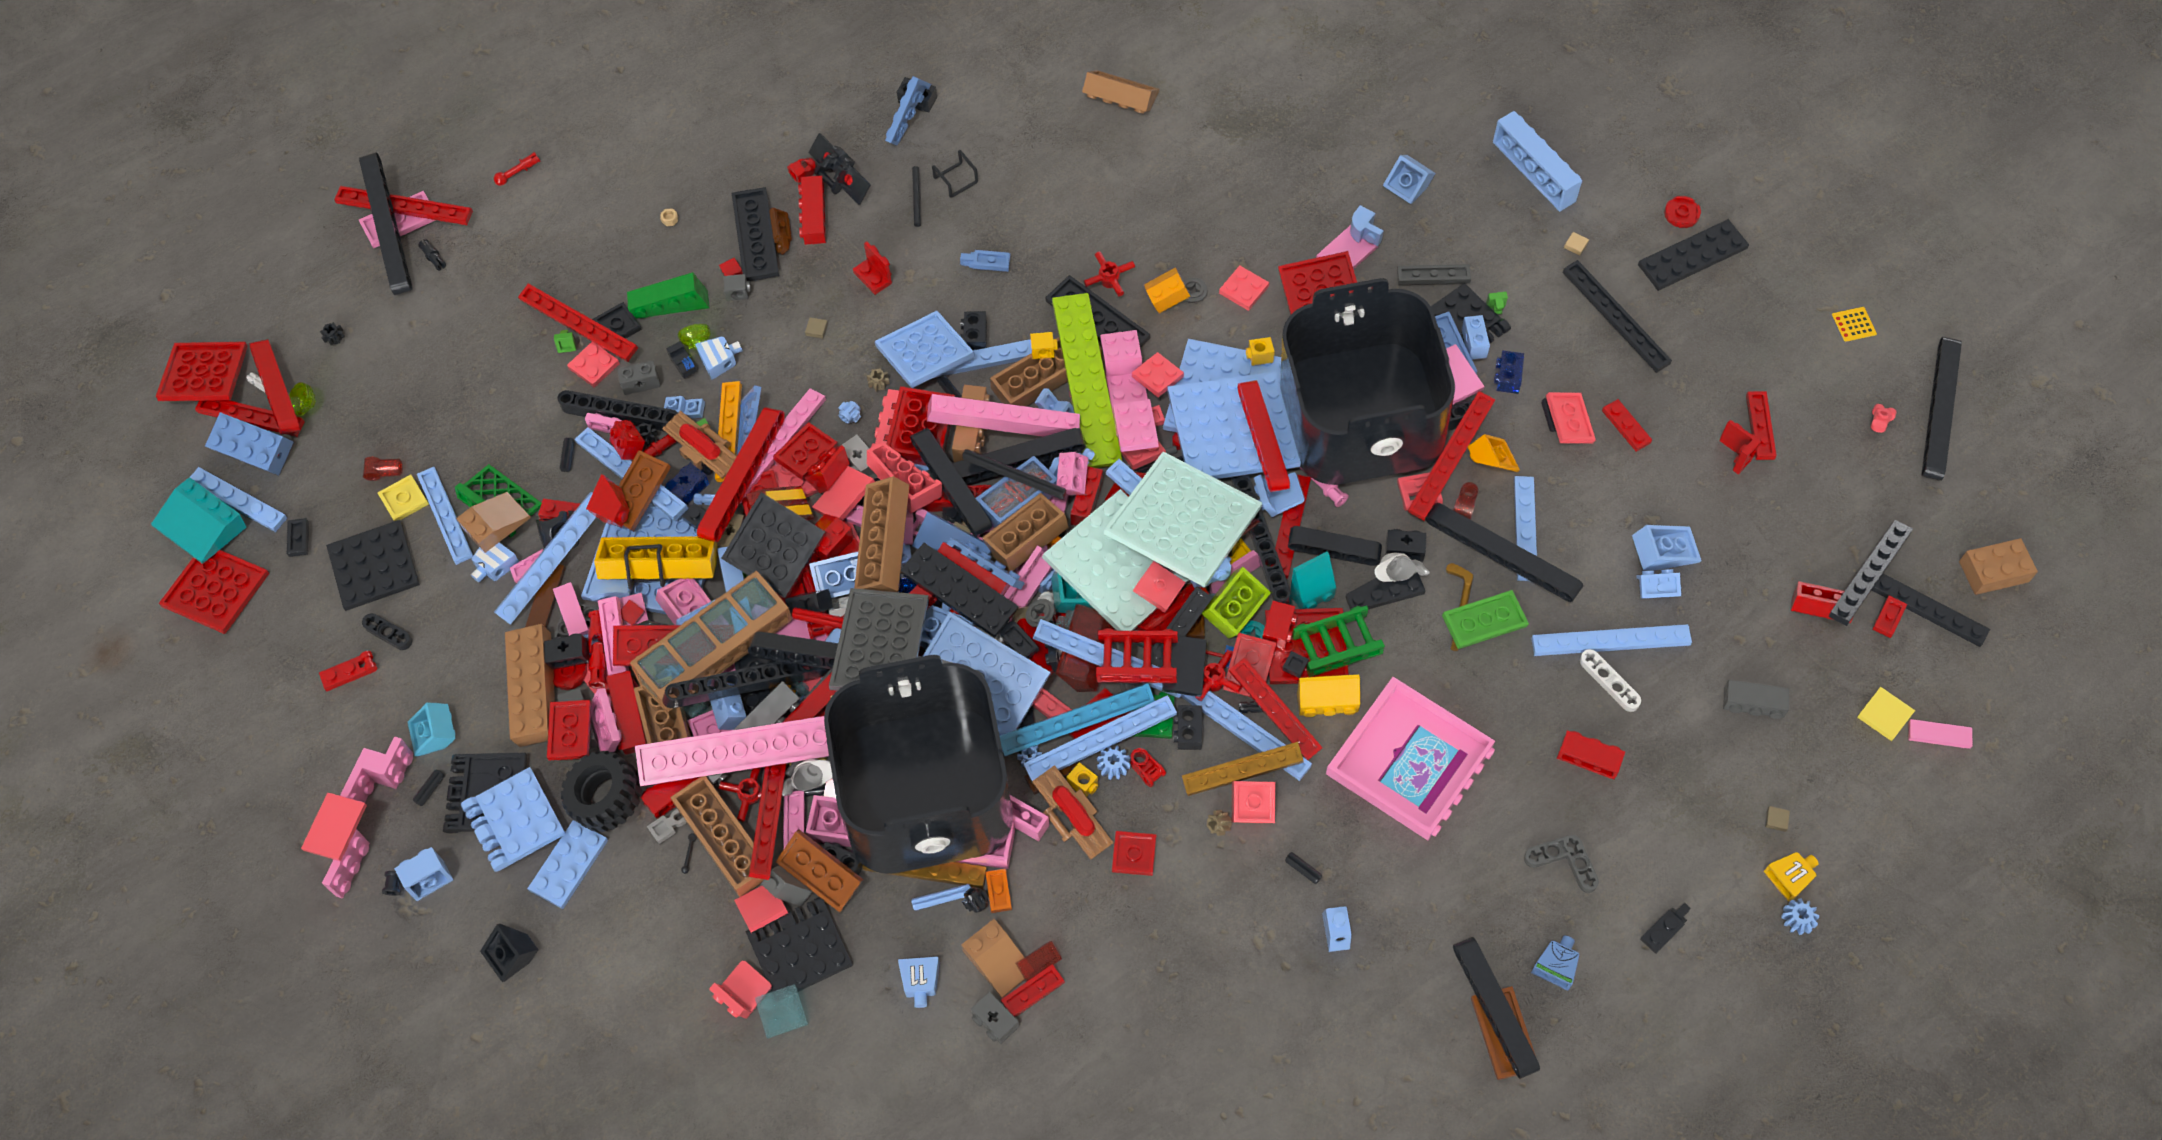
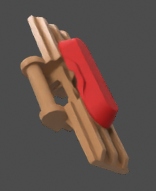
M681 410L662 428L682 445L679 449L680 455L685 459H691L694 467L699 471L702 470L701 464L703 462L723 479L737 457L728 450L730 442L727 439L721 438L710 429L707 423L700 427Z
M1055 765L1032 781L1050 806L1042 813L1049 817V820L1063 837V842L1074 837L1090 860L1113 844V841L1094 818V815L1097 814L1096 809L1081 790L1075 792ZM1055 809L1066 814L1072 823V831L1068 832L1053 812Z

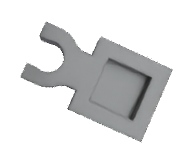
M678 809L674 810L669 818L666 819L663 815L647 826L658 844L676 833L675 827H681L686 824L684 818L678 821L675 820L677 816L681 815Z

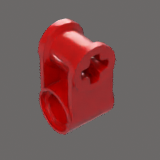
M1137 748L1133 750L1130 759L1132 769L1147 786L1152 787L1157 779L1166 775L1164 768L1145 749ZM1142 757L1145 761L1138 763L1134 759Z

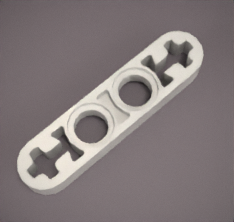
M1591 649L1585 650L1580 657L1581 666L1623 709L1629 712L1636 711L1641 704L1639 694L1596 651ZM1586 658H1593V661H1586ZM1600 669L1606 670V671L1608 672L1609 676H1608V677H1601V676H1599L1598 670H1600ZM1612 684H1620L1623 690L1620 692L1613 690ZM1632 699L1635 700V703H1634V704H1633V703H1631V704H1628V703H1627L1628 700H1632Z

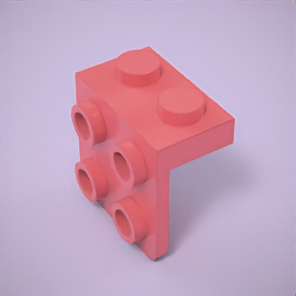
M741 961L722 985L714 983L709 990L714 993L712 997L722 1005L724 1002L729 1007L727 1011L736 1018L740 1016L747 1019L772 989V984L749 963Z

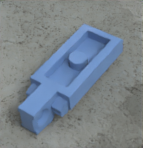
M975 250L971 254L961 253L960 264L973 269L1008 272L1010 253Z

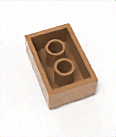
M2021 538L1966 551L1959 561L1975 595L2028 583L2038 572Z

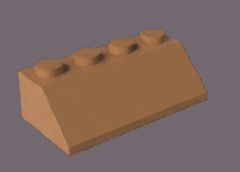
M1094 70L1087 72L1082 92L1086 93L1089 98H1103V102L1110 104L1116 102L1119 103V107L1127 109L1132 107L1135 108L1134 111L1144 113L1151 110L1160 89Z
M1040 493L982 539L996 560L1006 566L1005 569L1010 572V570H1015L1029 559L1037 545L1043 548L1069 527L1065 513Z

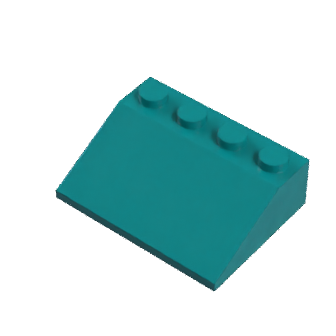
M190 477L174 489L151 523L155 529L202 564L246 528L238 512Z

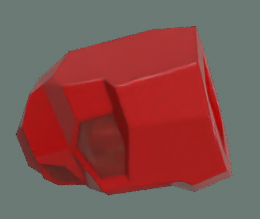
M802 158L794 163H790L787 169L791 177L796 182L801 183V177L814 175L816 162L812 158Z

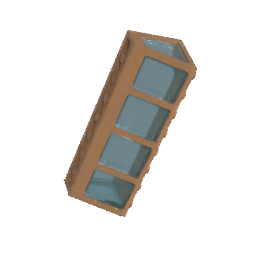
M755 571L706 608L700 610L695 616L685 621L666 637L652 645L644 653L637 656L630 664L640 686L668 713L673 708L666 707L662 702L668 685L722 673L749 653L748 648L755 632L776 633L793 619L787 605L759 572ZM688 690L691 694L695 693L694 690ZM669 694L671 698H677L674 694Z

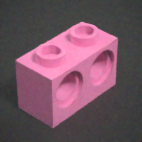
M1076 452L1059 453L1056 485L1065 488L1067 495L1085 494L1088 457Z

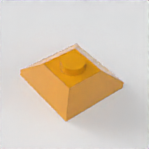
M1484 434L1468 446L1470 457L1476 463L1514 472L1520 471L1504 439Z

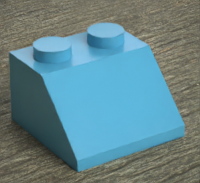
M426 703L408 721L414 756L418 757L444 749L455 740V730L453 729L452 715L448 704Z

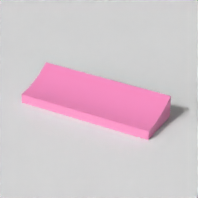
M680 578L658 589L655 599L674 625H676V620L711 602L694 578ZM721 615L708 625L729 624ZM735 663L722 673L735 671Z

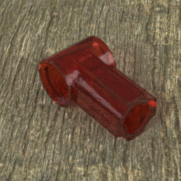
M366 457L364 459L363 478L366 480L376 481L383 476H398L402 474L403 467L400 459L381 460L377 457Z

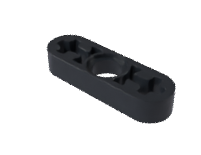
M370 613L362 619V625L367 632L399 650H406L412 645V638L406 631L382 617ZM370 621H371V622H374V621H375L376 624L378 625V628H377L376 626H374L373 624H370V625H369V622H370ZM392 628V632L389 635H382L384 629ZM398 636L401 639H406V641L399 642L398 639L395 637Z

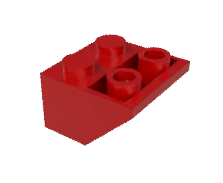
M843 445L836 448L833 446L828 451L824 450L818 456L819 461L816 464H812L807 470L808 474L805 479L820 494L828 491L850 464Z

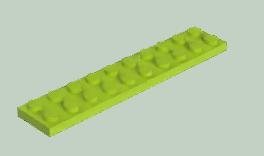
M1089 294L1052 298V304L1073 411L1076 414H1080L1079 429L1082 430L1086 448L1091 449L1095 453L1092 460L1089 459L1087 466L1093 468L1112 466L1118 459L1122 461L1116 435Z

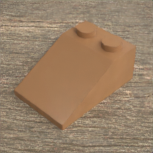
M506 492L470 507L456 519L463 530L486 553L531 517Z
M995 919L962 944L964 954L1001 998H1004L1034 973L1033 968Z

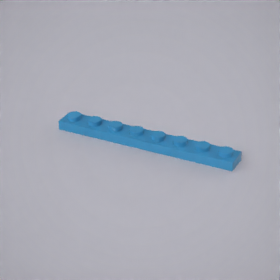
M1149 683L1000 735L1004 756L1013 754L1146 706L1155 701Z

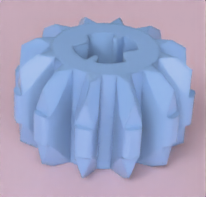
M1117 745L1115 750H1112L1111 747L1107 748L1108 752L1102 750L1101 756L1097 757V762L1099 763L1097 769L1102 770V776L1108 774L1109 780L1113 776H1116L1119 780L1120 774L1126 776V769H1130V763H1128L1130 756L1126 755L1125 749L1119 751V746Z
M1800 898L1796 902L1791 900L1788 903L1789 905L1784 906L1783 911L1785 913L1781 915V918L1787 920L1784 926H1791L1790 933L1797 930L1799 935H1802L1804 931L1808 934L1812 931V928L1817 927L1818 923L1816 921L1819 919V915L1814 913L1817 907L1811 908L1809 906L1810 901L1804 904L1802 898Z

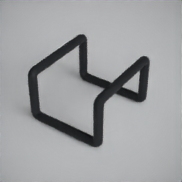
M958 150L959 162L948 169L940 172L935 165H932L933 178L941 177L948 186L950 198L978 183L977 168L961 150ZM963 157L974 170L975 181L952 194L951 184L944 174L960 166Z
M661 544L629 546L626 548L624 560L628 588L630 590L635 582L660 581V586H665L666 579H663L660 555L662 550ZM658 548L656 554L660 579L631 580L628 560L629 551Z

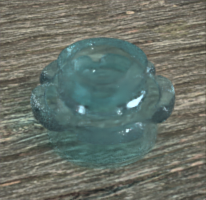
M795 682L791 690H796L795 694L802 698L808 694L809 688L804 682Z

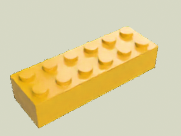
M697 536L601 537L594 559L598 579H627L624 560L626 548L629 546L661 544L662 550L660 555L663 579H707L714 576L718 552L717 542L701 539ZM658 548L629 551L628 560L631 579H660L656 554Z

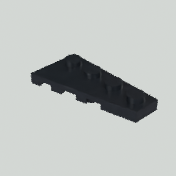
M1416 572L1409 579L1403 581L1383 582L1375 578L1347 593L1345 598L1350 610L1356 606H1367L1369 610L1424 595L1426 590L1420 575Z

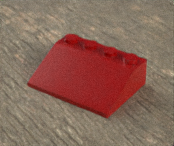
M900 386L886 445L901 454L903 459L910 460L915 464L926 465L913 446L910 436L927 427L945 452L951 424L927 421L928 403L932 394L955 397V395Z

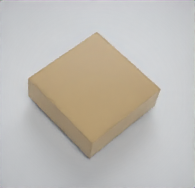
M1573 232L1564 248L1577 255H1581L1589 239Z

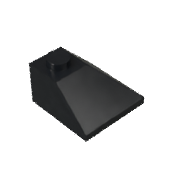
M497 924L480 952L499 979L505 982L527 966L539 949L528 934L503 924Z

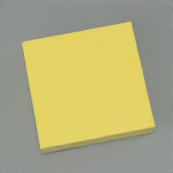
M412 475L378 492L394 521L402 520L429 505Z
M1880 687L1857 718L1892 741L1915 710Z

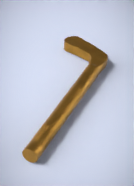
M1450 563L1446 567V572L1464 580L1459 605L1461 607L1468 604L1473 574L1454 563ZM1452 640L1451 650L1458 651L1454 640Z

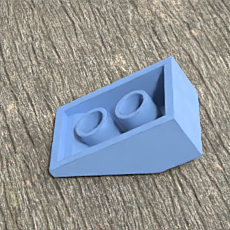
M1646 525L1632 535L1643 570H1662L1701 562L1690 527Z
M858 552L810 563L816 591L829 589L831 598L848 595L850 588L855 586Z

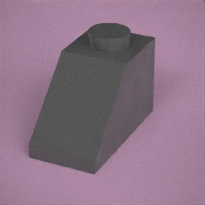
M780 865L772 868L769 880L764 879L761 883L775 898L798 906H803L812 893V890Z

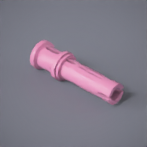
M1311 478L1322 488L1323 494L1335 502L1334 505L1336 507L1342 506L1347 501L1349 495L1343 493L1338 488V485L1321 483Z

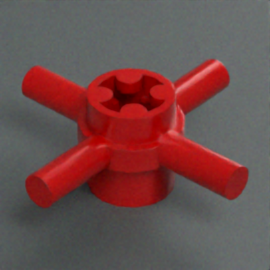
M1097 252L1095 257L1101 266L1099 275L1084 280L1085 286L1088 287L1101 281L1103 287L1114 288L1116 294L1119 297L1122 296L1124 291L1118 283L1120 273L1135 268L1134 262L1131 261L1117 266L1114 262H1106L1102 253Z
M1225 652L1218 664L1210 663L1204 667L1201 697L1195 696L1197 700L1202 701L1208 691H1219L1223 686L1237 693L1240 691L1241 685L1227 679L1224 671L1225 666L1232 657L1231 653Z
M761 767L752 769L750 778L743 779L739 785L720 782L719 789L737 793L739 800L742 802L737 817L738 821L744 822L749 805L756 803L760 799L761 787L757 783ZM749 788H754L752 795L746 794L744 792H748Z

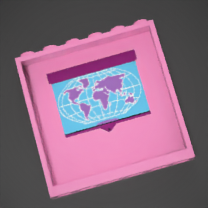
M1392 677L1328 765L1326 775L1418 835L1429 840L1432 835L1436 837L1439 833L1442 820H1448L1452 813L1450 809L1453 804L1456 806L1463 798L1461 794L1463 790L1470 788L1474 782L1472 779L1474 774L1479 775L1482 771L1485 758H1491L1495 751L1493 748L1495 741Z

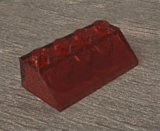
M1076 604L1069 631L1099 642L1098 630L1106 628L1115 629L1095 609ZM1062 651L1056 675L1077 692H1091L1097 690L1099 682H1097L1096 667L1101 666Z

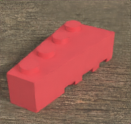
M881 442L867 450V465L880 480L894 476L909 484L907 510L910 514L942 496V482L932 479L929 473L916 468L913 462L903 459L901 454L885 443Z

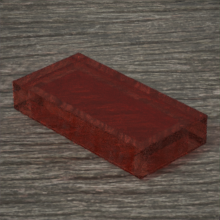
M1049 941L1015 964L1025 981H1029L1050 965H1054L1062 960L1053 942Z

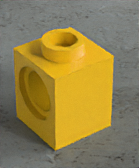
M1053 333L1030 334L1032 359L1054 358V350H1058L1057 339H1053Z
M1271 337L1249 340L1248 348H1246V357L1250 359L1252 366L1273 363L1275 351Z
M1080 762L1066 777L1069 785L1076 792L1081 790L1086 797L1089 794H1094L1099 786L1098 776ZM1081 779H1087L1089 781L1087 784L1079 783Z

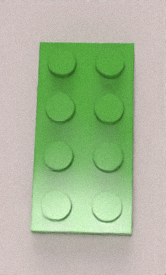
M1513 590L1445 611L1442 614L1458 649L1525 628L1529 625Z

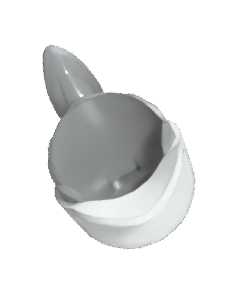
M1389 553L1385 555L1374 571L1376 577L1383 582L1407 580L1416 572L1419 575L1430 574V571L1422 562L1411 560L1403 553Z
M814 758L799 763L795 767L792 777L785 780L782 795H790L794 789L809 791L831 780L830 761Z

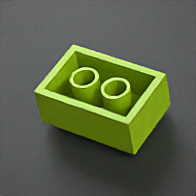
M1244 567L1235 570L1221 586L1202 612V615L1229 639L1238 635L1271 592Z

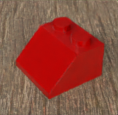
M824 514L815 525L827 533L815 554L823 560L836 557L854 537L852 528L838 517Z

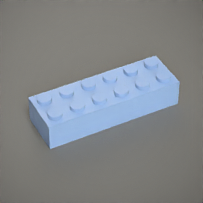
M1515 111L1499 119L1493 143L1559 212L1575 203L1582 184L1580 176Z

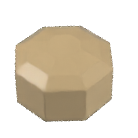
M665 209L661 212V221L666 226H674L678 222V214L674 209Z

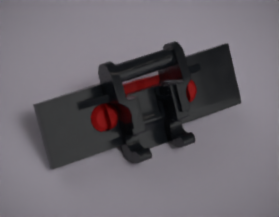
M819 133L808 152L819 163L815 170V175L822 176L823 181L831 188L833 194H838L843 189L860 205L871 185L853 167L855 161L841 147L833 146ZM829 169L834 170L835 175L833 179L835 180V182L825 173V171H828Z

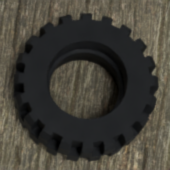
M596 751L590 753V756L585 755L582 757L580 762H575L572 765L571 771L568 770L567 778L562 783V806L566 810L567 815L583 827L595 832H606L608 828L613 830L618 827V824H624L627 821L626 819L634 814L633 810L635 807H638L640 803L638 799L642 796L639 773L634 766L618 754L609 751H600V753ZM612 778L608 794L601 801L591 805L595 789L603 781Z

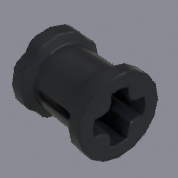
M386 871L384 874L386 877L385 887L382 888V893L389 896L400 895V879L396 871Z

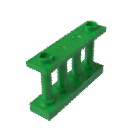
M1356 606L1348 612L1310 624L1303 623L1293 629V640L1301 638L1309 655L1310 662H1308L1306 670L1309 677L1383 654L1385 645L1382 639L1373 640L1364 620L1368 613L1367 606ZM1357 621L1366 642L1358 647L1354 645L1346 626L1347 623ZM1338 626L1347 646L1346 651H1336L1327 631L1328 629ZM1320 632L1329 653L1327 657L1320 658L1317 656L1309 635Z

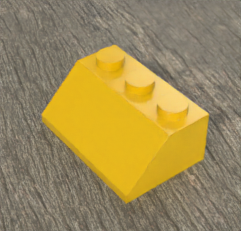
M1359 674L1299 678L1297 690L1299 716L1314 717L1320 714L1333 716L1336 713L1352 715L1359 712Z

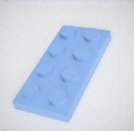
M574 820L527 888L530 892L564 909L608 842V839L603 835L583 827Z

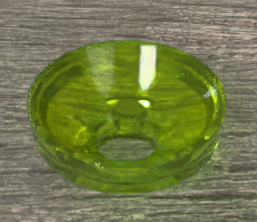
M694 324L681 329L677 335L683 345L697 349L695 344L707 341L711 336L710 327L706 324Z
M297 383L289 394L295 415H304L315 406V394L311 386L306 383Z

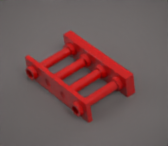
M1110 628L1098 630L1099 642H1104L1103 666L1096 667L1097 682L1177 683V668L1171 667V644L1178 643L1177 631L1171 629L1162 631H1115ZM1112 642H1124L1123 666L1121 667L1111 666ZM1132 642L1144 643L1143 666L1141 668L1131 666ZM1152 643H1164L1163 666L1161 668H1153L1151 666Z

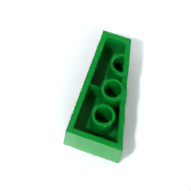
M693 272L627 292L628 310L636 319L710 308L708 290Z

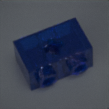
M690 462L673 479H670L664 487L688 505L693 500L694 494L702 492L709 485L707 475Z

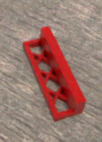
M1192 583L1178 593L1165 613L1158 608L1135 629L1138 631L1165 630L1195 589ZM1199 587L1208 594L1205 587Z

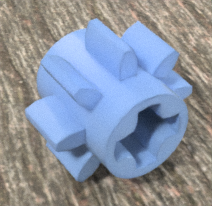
M853 401L843 402L838 407L840 410L839 418L847 424L850 422L856 423L861 417L859 415L861 409Z
M1036 745L1035 747L1032 746L1021 750L1022 754H1018L1017 758L1022 760L1021 767H1024L1023 763L1042 755V752H1038V745Z

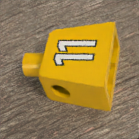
M1796 852L1769 864L1763 872L1787 901L1790 902L1817 876L1813 868L1818 866L1819 863L1813 855H1809L1804 859Z

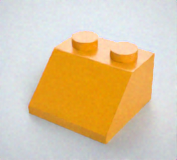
M1176 267L1144 284L1158 313L1190 297Z

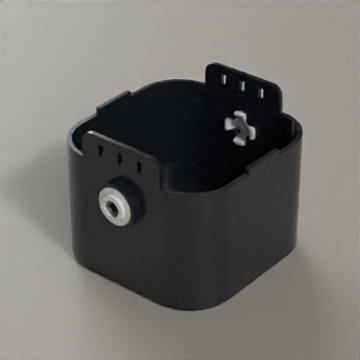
M1385 278L1325 288L1314 293L1312 304L1305 305L1294 311L1285 322L1283 328L1280 389L1300 458V466L1307 475L1321 483L1340 485L1423 469L1440 457L1447 438L1455 394V381L1440 327L1438 328L1431 306L1424 298L1412 291L1389 289L1388 280Z
M928 655L863 668L859 671L860 680L850 682L835 692L829 700L824 714L832 778L838 810L856 858L865 867L879 873L894 874L984 856L995 851L1003 844L1012 827V807L992 696L986 680L980 673L969 666L959 663L942 664L939 655Z

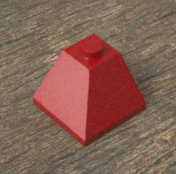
M601 474L586 510L601 521L622 528L630 512L624 493L619 486Z

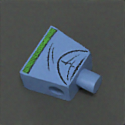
M1563 936L1560 944L1551 941L1531 973L1568 991L1573 984L1579 959V953L1572 950L1575 940L1569 936Z

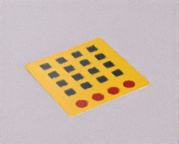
M1865 307L1832 313L1845 342L1877 335Z

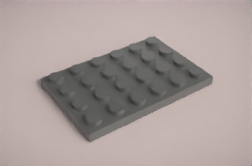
M850 588L829 689L838 691L844 685L860 680L859 671L863 668L917 658L929 596Z

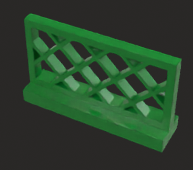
M490 464L464 485L459 483L455 486L457 498L469 507L486 501L483 499V495L494 494V497H496L497 494L506 492L509 494H521V498L514 500L517 503H521L522 508L524 503L534 504L532 508L524 509L530 517L540 509L542 504ZM491 472L494 474V479H484V476ZM497 483H506L508 485L506 489H497ZM481 484L480 490L470 489L472 485ZM483 484H494V489L483 490ZM514 530L508 536L510 538L516 534V530Z

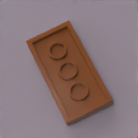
M640 450L618 485L624 493L630 510L628 519L623 527L633 532L671 468L668 463Z
M800 829L794 833L776 861L777 864L838 912L844 909L863 881L860 876Z
M1513 987L1501 989L1534 1052ZM1476 995L1472 996L1471 1001L1497 1080L1517 1076Z

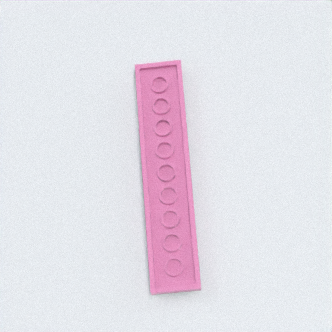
M824 716L635 746L640 786L829 757Z

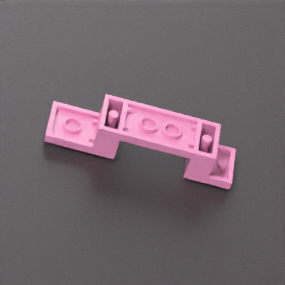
M1137 330L1100 335L1108 393L1121 452L1159 447L1151 402L1147 398L1146 388L1132 378V372L1142 365Z
M398 737L393 738L386 754L363 748L340 796L365 803L368 795L373 792L374 783L397 789L399 783L404 779V772L407 766L412 763L413 752ZM357 829L342 860H333L322 882L330 892L342 899L345 893L350 890L351 881L360 869V862L369 850L370 843Z

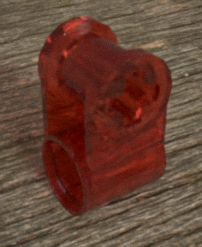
M1472 482L1463 484L1453 509L1470 520L1478 495L1476 484ZM1466 492H1470L1472 495L1469 496V495H1466L1465 493H1466Z

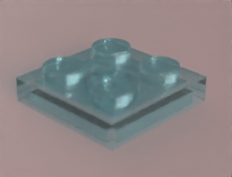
M796 984L755 997L767 1039L808 1025Z

